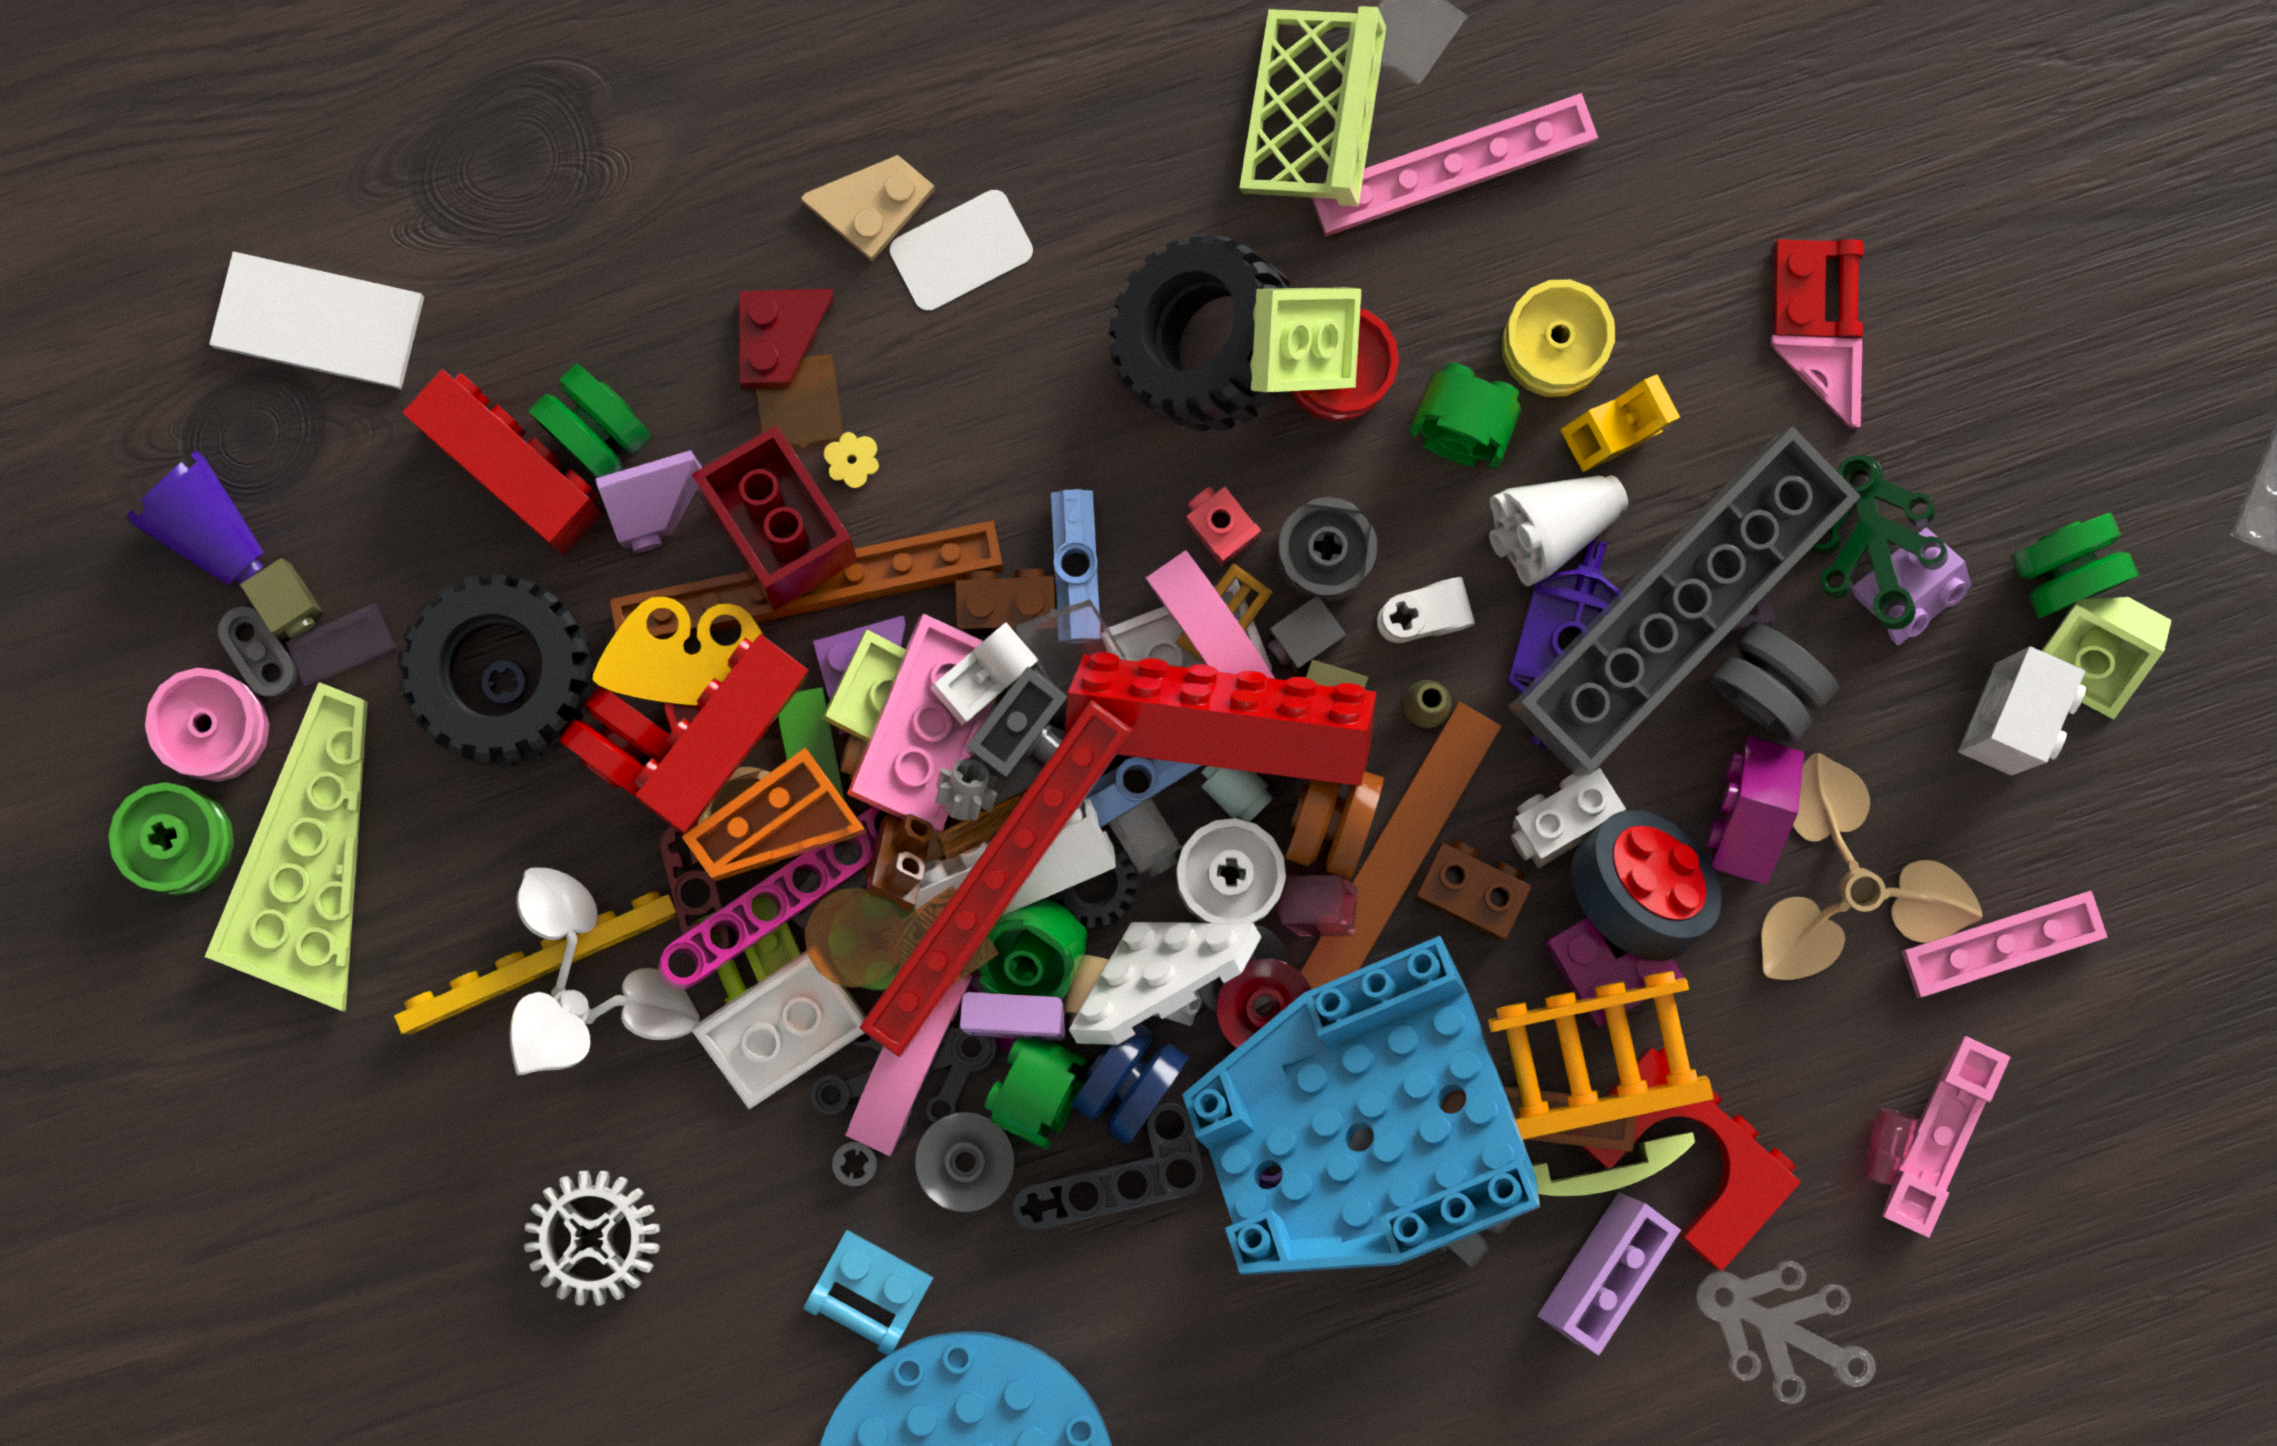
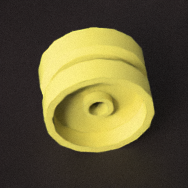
M1548 280L1530 288L1515 304L1502 334V357L1510 375L1526 390L1544 397L1569 396L1585 389L1608 361L1615 343L1614 318L1606 301L1591 287L1573 280ZM1553 332L1560 334V342L1562 343L1555 342L1551 334Z

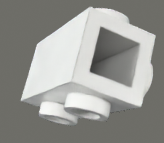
M1600 768L1591 774L1579 777L1572 774L1559 784L1562 789L1561 791L1547 799L1544 798L1543 794H1538L1517 808L1520 815L1515 817L1512 827L1515 833L1511 835V840L1525 861L1532 858L1537 868L1544 866L1583 843L1610 816L1626 810Z

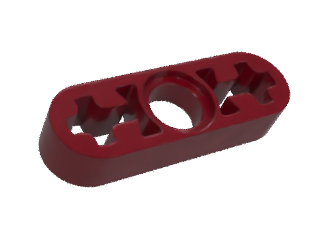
M671 826L662 836L661 852L682 935L700 924L695 922L689 926L688 916H704L714 909L718 912L724 906L718 882L712 879L706 870L689 871L677 878L676 868L686 869L683 856L680 853H672L671 846L678 843V834H680L679 831ZM690 849L692 863L697 866L700 862ZM695 879L705 881L710 888L708 902L699 908L689 907L684 902L682 896L685 885ZM717 925L713 927L710 932L715 935L720 934L722 942L717 943L715 946L720 949H730L732 938L729 926Z

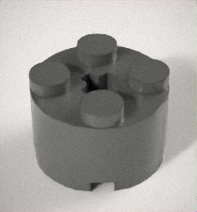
M1333 497L1317 498L1299 507L1285 521L1277 544L1276 558L1278 569L1286 586L1301 597L1311 600L1318 596L1323 603L1336 602L1353 595L1368 578L1376 560L1377 537L1368 519L1352 503ZM1323 540L1331 541V549L1339 552V554H1333L1330 561L1322 560L1321 553L1314 551V548H1320Z

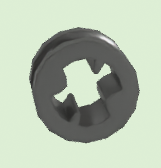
M850 1142L842 1145L836 1151L832 1161V1169L841 1183L848 1186H860L868 1183L874 1177L878 1169V1159L871 1147L860 1142ZM855 1149L856 1156L860 1155L862 1151L869 1160L863 1165V1170L866 1174L861 1178H855L854 1172L850 1176L843 1172L842 1166L847 1163L845 1154L850 1150Z

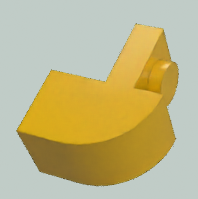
M1654 375L1643 380L1615 400L1587 411L1560 430L1582 472H1585L1649 441L1662 433L1663 428L1679 419L1680 416L1658 375Z

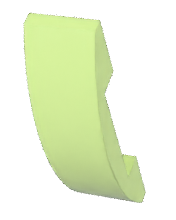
M1684 1132L1638 1142L1642 1162L1556 1180H1550L1547 1163L1532 1164L1536 1175L1538 1194L1551 1196L1589 1195L1607 1192L1636 1183L1657 1173L1683 1155L1695 1143L1694 1135L1692 1132Z

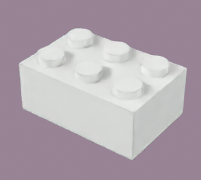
M2031 646L1995 663L1958 752L2011 776L2045 764L2049 758L2056 759L2067 735L2066 732L2061 730L2068 712L2074 714L2077 711L2086 691V687L2080 684L2085 670Z

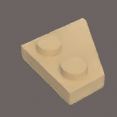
M896 155L805 193L801 200L805 206L873 262L932 195L935 187L900 156Z

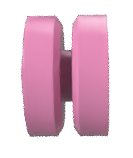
M194 668L176 673L161 684L148 704L145 721L149 745L162 763L183 775L213 782H221L239 777L254 766L267 746L270 726L265 705L255 691L219 670ZM206 719L212 721L211 728L208 731L203 730V724Z

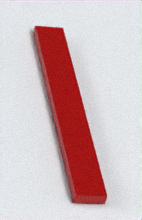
M1090 701L859 1029L896 1056H903L1134 729L1095 701Z

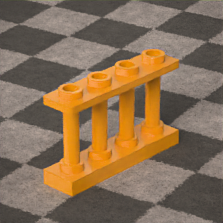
M1667 971L1645 976L1646 986L1626 990L1624 981L1595 987L1596 996L1576 1000L1575 992H1569L1545 998L1547 1007L1527 1011L1526 1003L1497 1008L1498 1017L1488 1019L1491 1032L1506 1029L1522 1105L1518 1107L1519 1115L1514 1116L1522 1139L1714 1099L1709 1078L1706 1075L1697 1077L1696 1069H1690L1673 994L1689 990L1687 979H1675L1674 971ZM1654 998L1670 1074L1666 1075L1667 1084L1647 1087L1646 1080L1640 1079L1624 1007L1626 1003ZM1604 1008L1621 1084L1616 1086L1618 1094L1598 1098L1597 1090L1591 1091L1575 1014ZM1555 1019L1572 1094L1567 1096L1568 1105L1549 1108L1548 1102L1542 1101L1525 1026Z

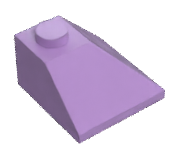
M691 450L596 478L599 492L617 540L624 549L633 548L634 553L650 551L662 545V538L672 536L697 490L692 474L702 468Z

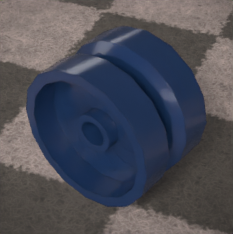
M1141 1023L1132 1027L1135 1033L1134 1036L1118 1045L1107 1044L1085 1075L1084 1078L1087 1079V1082L1070 1105L1089 1120H1093L1101 1115L1112 1098L1119 1102L1120 1105L1107 1122V1132L1126 1146L1132 1141L1189 1059L1188 1056L1168 1043L1160 1046L1148 1065L1141 1062L1139 1059L1152 1042L1153 1034L1151 1030Z

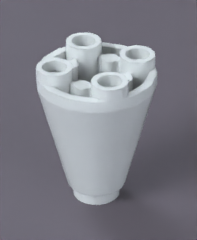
M1597 475L1509 488L1490 497V506L1496 528L1489 533L1491 545L1498 556L1508 557L1516 568L1522 583L1526 586H1531L1548 578L1618 520L1620 514L1628 509L1626 491L1621 482L1613 475L1605 478Z

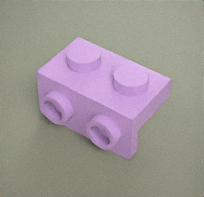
M1927 527L1918 533L1924 537H1937ZM1946 544L1945 546L1948 551L1947 562L1936 570L1924 568L1916 555L1902 548L1891 555L1899 586L1910 593L1916 606L1915 617L1908 626L1897 630L1888 629L1890 639L1896 645H1900L1909 637H1915L1923 632L1931 619L1946 607L1954 606L1960 602L1971 587L1965 561ZM1930 547L1925 551L1923 557L1934 559L1940 554L1941 550L1938 547ZM1873 570L1856 583L1852 589L1855 598L1875 615L1873 602L1880 590ZM1901 605L1893 606L1890 608L1888 616L1891 618L1900 617L1904 613L1905 607Z

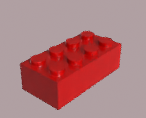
M441 369L402 413L421 432L564 557L603 514L594 504V501L599 496L573 470L569 469L565 475L560 473L558 469L563 464L534 436L526 443L522 439L526 432L500 406L496 404L491 411L486 408L490 400L466 376L460 372L453 379L447 372Z
M759 634L753 643L747 638L742 640L727 661V666L732 669L722 683L713 678L696 701L698 703L696 706L701 711L691 723L685 718L678 723L665 741L667 743L666 746L671 750L661 763L652 758L634 781L635 785L640 789L635 795L637 800L683 835L689 832L807 679L809 670L762 634Z

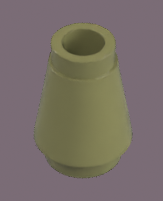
M1421 680L1414 683L1408 688L1403 698V709L1406 717L1414 725L1421 728H1433L1442 724L1448 718L1452 707L1451 697L1447 689L1442 684L1433 680ZM1430 691L1435 693L1439 697L1436 703L1437 707H1427L1422 701L1423 693L1427 695Z

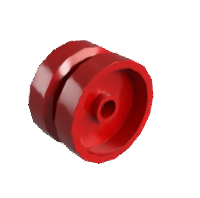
M1360 308L1356 387L1290 391L1297 405L1315 418L1334 423L1355 420L1371 411L1394 383L1399 364L1396 340L1386 323L1369 310Z
M598 685L585 702L587 712L606 725V728L600 734L582 720H572L558 740L583 758L580 763L616 789L621 786L635 796L640 789L635 785L634 781L645 767L639 761L645 754L661 763L671 750L666 746L667 743L665 742L669 734L612 692Z

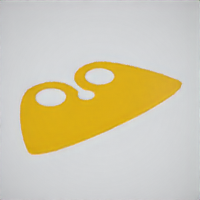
M652 597L642 602L615 633L599 659L593 673V681L610 691L636 698L696 706L698 704L696 702L713 678L722 683L732 669L727 666V661L742 640L747 638L753 643L762 632L752 616L741 606L729 603L718 604L707 609L701 616L697 627V639L701 643V649L697 654L690 655L685 652L683 647L684 641L690 636L691 627L690 617L685 607L671 598ZM657 608L670 609L678 618L679 626L677 632L668 639L660 640L654 638L647 629V618ZM728 614L734 616L741 625L742 632L740 638L730 646L717 644L710 635L711 622L720 615Z

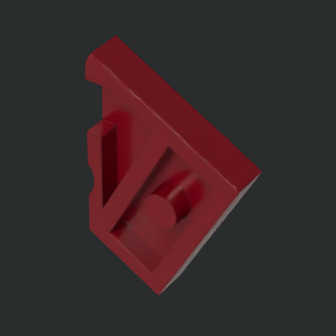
M833 289L739 291L741 389L791 387L800 370V362L804 354L809 352L817 337L816 331L827 309L830 310L834 303Z

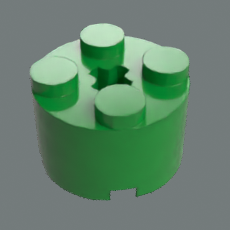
M1447 363L1444 371L1431 374L1409 428V433L1415 439L1419 432L1426 438L1423 447L1446 460L1469 467H1474L1477 459L1489 460L1486 469L1497 468L1502 462L1521 413V406L1517 402L1519 391L1514 386L1505 382L1494 381L1491 384L1474 377V372L1464 365Z
M1045 898L1001 916L982 943L983 950L976 952L975 955L977 958L978 953L983 954V960H976L979 963L980 982L986 993L1046 996L1058 997L1062 1000L1067 994L1085 956L1087 940L1085 927L1066 908ZM986 939H987V941H988V959H987V960H986Z
M1019 1036L1007 1058V1063L1012 1065L1005 1082L1003 1084L997 1081L994 1084L984 1107L992 1113V1124L1047 1150L1052 1145V1142L1045 1137L1050 1130L1060 1133L1073 1110L1070 1105L1084 1085L1083 1082L1076 1079L1079 1068L1088 1071L1090 1060L1041 1036H1032L1029 1040Z

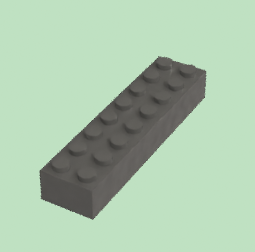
M1793 426L1775 434L1508 708L1576 777L1591 774L1861 496Z

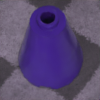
M197 450L190 455L191 460L195 463L192 467L188 469L183 462L178 464L140 500L145 510L138 516L131 509L125 518L133 526L227 586L235 580L241 584L263 568V565L257 559L264 551L206 458Z

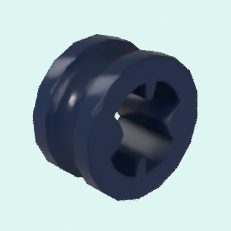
M499 660L491 663L485 669L481 679L484 694L498 704H508L516 701L522 695L526 684L523 670L509 660ZM509 670H512L517 676L512 679L514 683H518L515 691L510 693L504 690L500 695L495 694L492 691V687H495L497 684L491 682L493 675L496 672L504 675Z

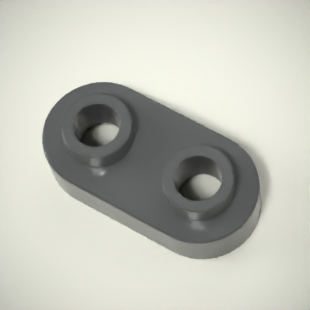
M245 606L229 610L219 623L218 636L221 644L249 687L256 693L269 698L281 697L287 694L296 683L298 671L295 661L280 638L270 632L257 610ZM246 625H252L255 630L253 638L243 642L240 639V630ZM272 665H278L281 670L279 679L274 682H268L266 679L267 669Z

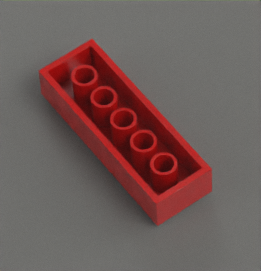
M1096 652L1091 655H1083L1068 690L1064 738L1090 701L1093 700L1134 729L1117 753L1119 755L1361 786L1371 746L1376 692L1367 691L1364 687L1353 683H1342L1335 687L1316 684L1312 679L1305 677H1292L1287 680L1267 678L1265 674L1257 671H1242L1238 674L1218 672L1216 668L1204 664L1192 665L1186 668L1168 665L1166 661L1157 658L1131 661L1120 659L1119 656L1113 653Z

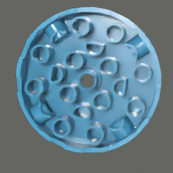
M960 1331L932 1335L911 1342L878 1361L860 1377L841 1400L825 1429L820 1446H1112V1443L1096 1404L1086 1389L1058 1361L1025 1342L1023 1343L1009 1337L989 1332Z

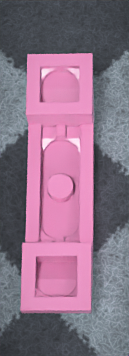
M1186 550L1145 577L1205 665L1216 668L1218 672L1238 674L1242 671H1257L1265 674L1267 678L1275 679L1236 618Z
M964 972L965 975L962 977L961 974L903 1056L898 1057L883 1046L845 1136L888 1156H892L912 1112L913 1103L974 975Z
M1967 1036L1962 1037L1942 1072L1910 1139L1883 1211V1217L1930 1238L1948 1198L1949 1192L1946 1191L1986 1101L1991 1102L2011 1058L2010 1056Z

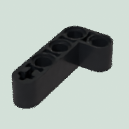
M1162 1103L1154 1108L1147 1120V1131L1153 1152L1152 1157L1040 1182L1023 1188L1016 1195L1013 1202V1214L1016 1221L1022 1227L1029 1230H1042L1179 1198L1195 1192L1202 1182L1203 1168L1188 1111L1176 1103ZM1165 1110H1173L1183 1119V1130L1174 1139L1160 1137L1155 1129L1157 1116ZM1176 1159L1188 1160L1194 1167V1179L1186 1187L1177 1188L1172 1186L1166 1178L1168 1165ZM1128 1170H1136L1142 1173L1147 1182L1145 1192L1136 1199L1126 1198L1118 1190L1117 1182L1119 1177ZM1086 1181L1096 1187L1098 1201L1093 1208L1080 1210L1072 1205L1069 1199V1192L1078 1182ZM1062 1186V1203L1068 1213L1067 1216L1058 1217V1207L1044 1210L1042 1212V1220L1034 1221L1032 1214H1023L1021 1206L1029 1202L1028 1194L1037 1193L1038 1199L1042 1201L1053 1199L1055 1195L1051 1188Z

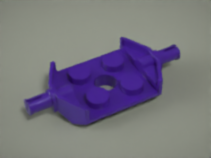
M1592 540L1586 545L1581 565L1579 564L1577 569L1553 573L1548 578L1534 584V591L1511 673L1506 682L1519 695L1562 652L1557 642L1560 631L1572 628L1581 633L1620 593L1619 589L1602 577L1603 571L1600 570L1607 543L1599 541L1593 559L1592 556L1597 540ZM1533 733L1530 744L1538 747L1541 740ZM1542 742L1541 748L1549 749V748Z

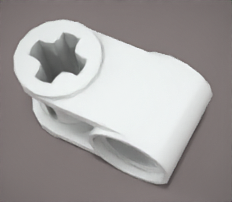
M1462 577L1439 581L1418 590L1396 595L1390 598L1377 616V628L1381 636L1395 644L1432 635H1444L1475 625ZM1397 608L1400 609L1402 615L1410 614L1412 617L1405 630H1403L1400 623L1392 624L1390 620L1397 612Z

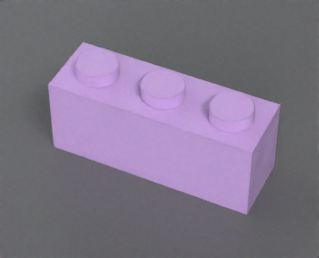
M1618 1192L1537 1317L1575 1344L1600 1355L1681 1230L1646 1203Z

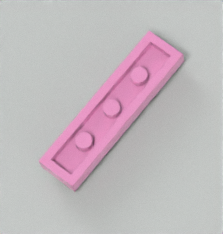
M2087 891L1903 950L1902 954L1916 996L1921 998L2108 937L2092 891Z

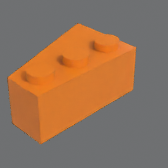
M804 748L687 832L682 838L709 876L718 881L864 835L868 832L810 752Z

